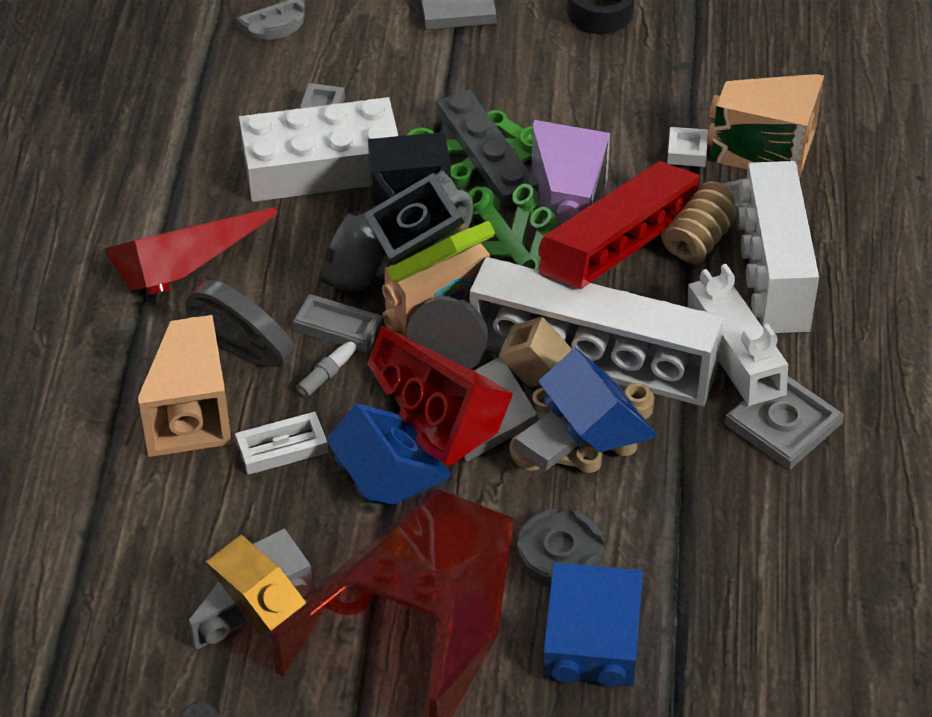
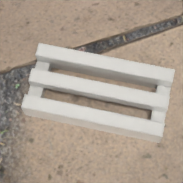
M316 412L235 433L236 445L238 450H240V456L245 464L247 475L328 453V443ZM312 430V432H308V433L300 434V435H297V436L289 437V436H291V435H295V434H299V433H302V432H306V431ZM269 441H273V442H271V443H267V444H264V445H260V446H256V447H253V448H249V447H251V446H255V445H258V444H262V443H266V442H269Z

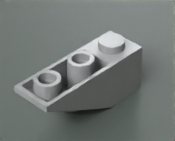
M285 528L253 544L280 567L303 598L306 594L313 591L311 565ZM219 582L189 619L192 644L195 650L209 643H217L223 640L229 633L250 623Z

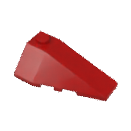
M276 207L107 247L105 248L106 256L131 291L145 288L147 295L171 290L169 282L183 279L277 215Z
M383 326L380 329L367 363L385 393L393 396L401 408L399 415L403 421L411 423L417 433L415 440L420 448L445 465L454 464L498 433L513 393L489 378Z

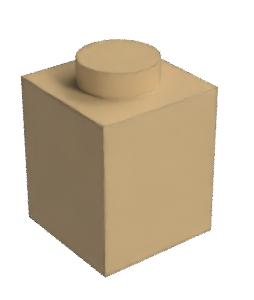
M542 316L511 326L499 357L528 388L540 385L538 381L572 349Z

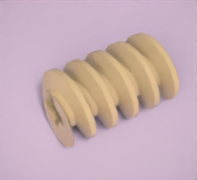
M709 181L703 183L661 234V240L665 248L686 263L694 265L702 263L706 258V254L711 252L714 245L722 238V235L737 220L733 193L727 186L719 182Z

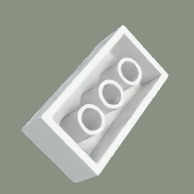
M389 97L239 116L242 149L251 201L370 186L367 139L398 136Z
M796 161L748 163L747 177L740 180V201L743 203V207H737L736 224L738 230H744V235L741 238L742 258L749 259L750 263L746 267V280L748 288H754L755 291L751 299L752 313L756 318L759 317L762 327L769 324L774 333L810 332L819 273Z

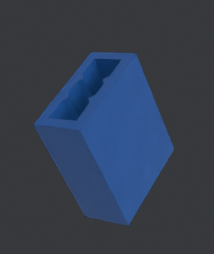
M553 563L544 646V678H554L561 682H597L610 687L620 685L634 686L643 570Z

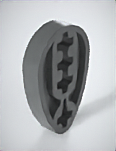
M215 280L203 281L186 299L185 309L188 318L212 315L218 348L243 360L263 366L280 367L295 350L292 339L274 319L249 298L227 284Z

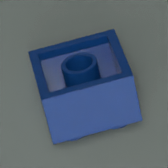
M576 347L538 381L548 394L543 399L544 402L559 418L565 416L569 423L564 428L581 446L588 442L596 450L603 452L650 440L657 434L616 381Z
M356 403L326 439L336 454L334 458L337 464L348 471L356 483L355 490L357 493L370 502L379 501L395 505L447 481L452 475L442 462L420 448L415 440L417 433L411 423L404 422L399 414Z

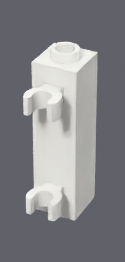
M723 264L719 276L712 277L708 270L705 269L700 274V281L688 284V308L724 317L719 363L748 406L787 395L789 364L776 347L777 336L769 324L761 326L733 286L735 282L734 274L727 264Z

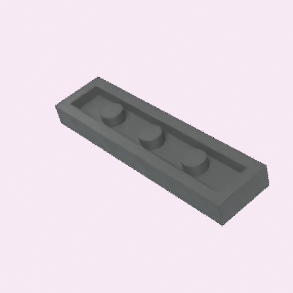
M470 89L436 100L437 113L490 189L500 199L503 207L515 203L512 199L513 192L522 184H530L538 192V183Z

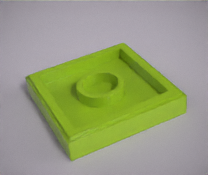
M486 221L436 243L388 268L387 271L392 282H400L494 237L495 231L490 221Z

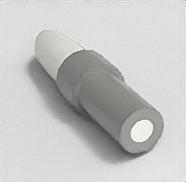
M351 341L346 342L328 357H324L315 365L314 370L296 386L297 392L302 397L308 398L325 381H329L355 352L356 344Z

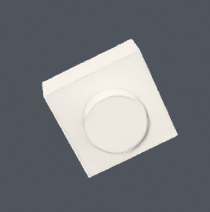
M670 127L667 164L705 167L708 130Z

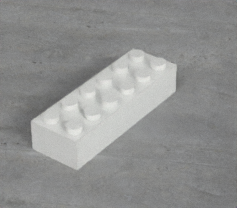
M485 257L470 289V303L482 315L488 329V340L485 350L500 353L511 326L543 316L572 350L575 347L613 378L617 384L628 387L633 383H642L654 394L705 406L718 369L723 316L592 283L579 289L538 273L539 270Z

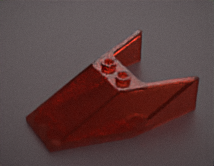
M435 489L340 566L305 599L306 604L271 632L275 673L281 676L285 675L326 609L341 615H354L363 611L373 596L377 594L432 616L439 621L440 628L429 692V717H452L498 637L514 518L443 490ZM350 586L356 587L361 592V596L351 603L341 602L336 597L342 590Z

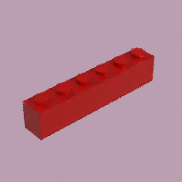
M661 161L642 171L639 175L608 195H605L593 205L545 234L538 247V255L541 257L538 273L579 289L584 288L666 230L668 225L698 191L700 175Z

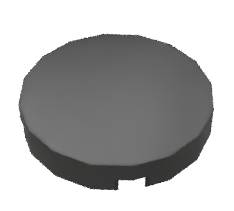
M438 296L427 300L412 314L406 328L407 338L472 370L483 359L487 347L488 329L482 315L471 303L462 299L457 300L450 298L451 296Z
M548 509L532 516L521 527L517 542L518 560L528 576L541 584L551 586L554 562L600 567L604 556L603 535L596 523L581 512L569 510V513H558V509Z

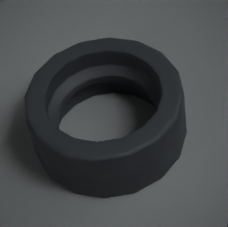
M568 0L567 14L573 24L590 33L606 34L616 32L626 27L633 19L635 0H617L619 3L606 7L593 6L583 0Z

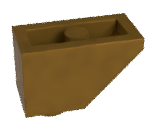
M242 534L204 562L259 635L272 631L306 604V601L280 567Z

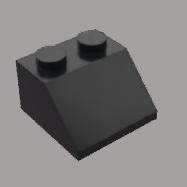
M434 173L364 213L393 266L466 228L463 218Z

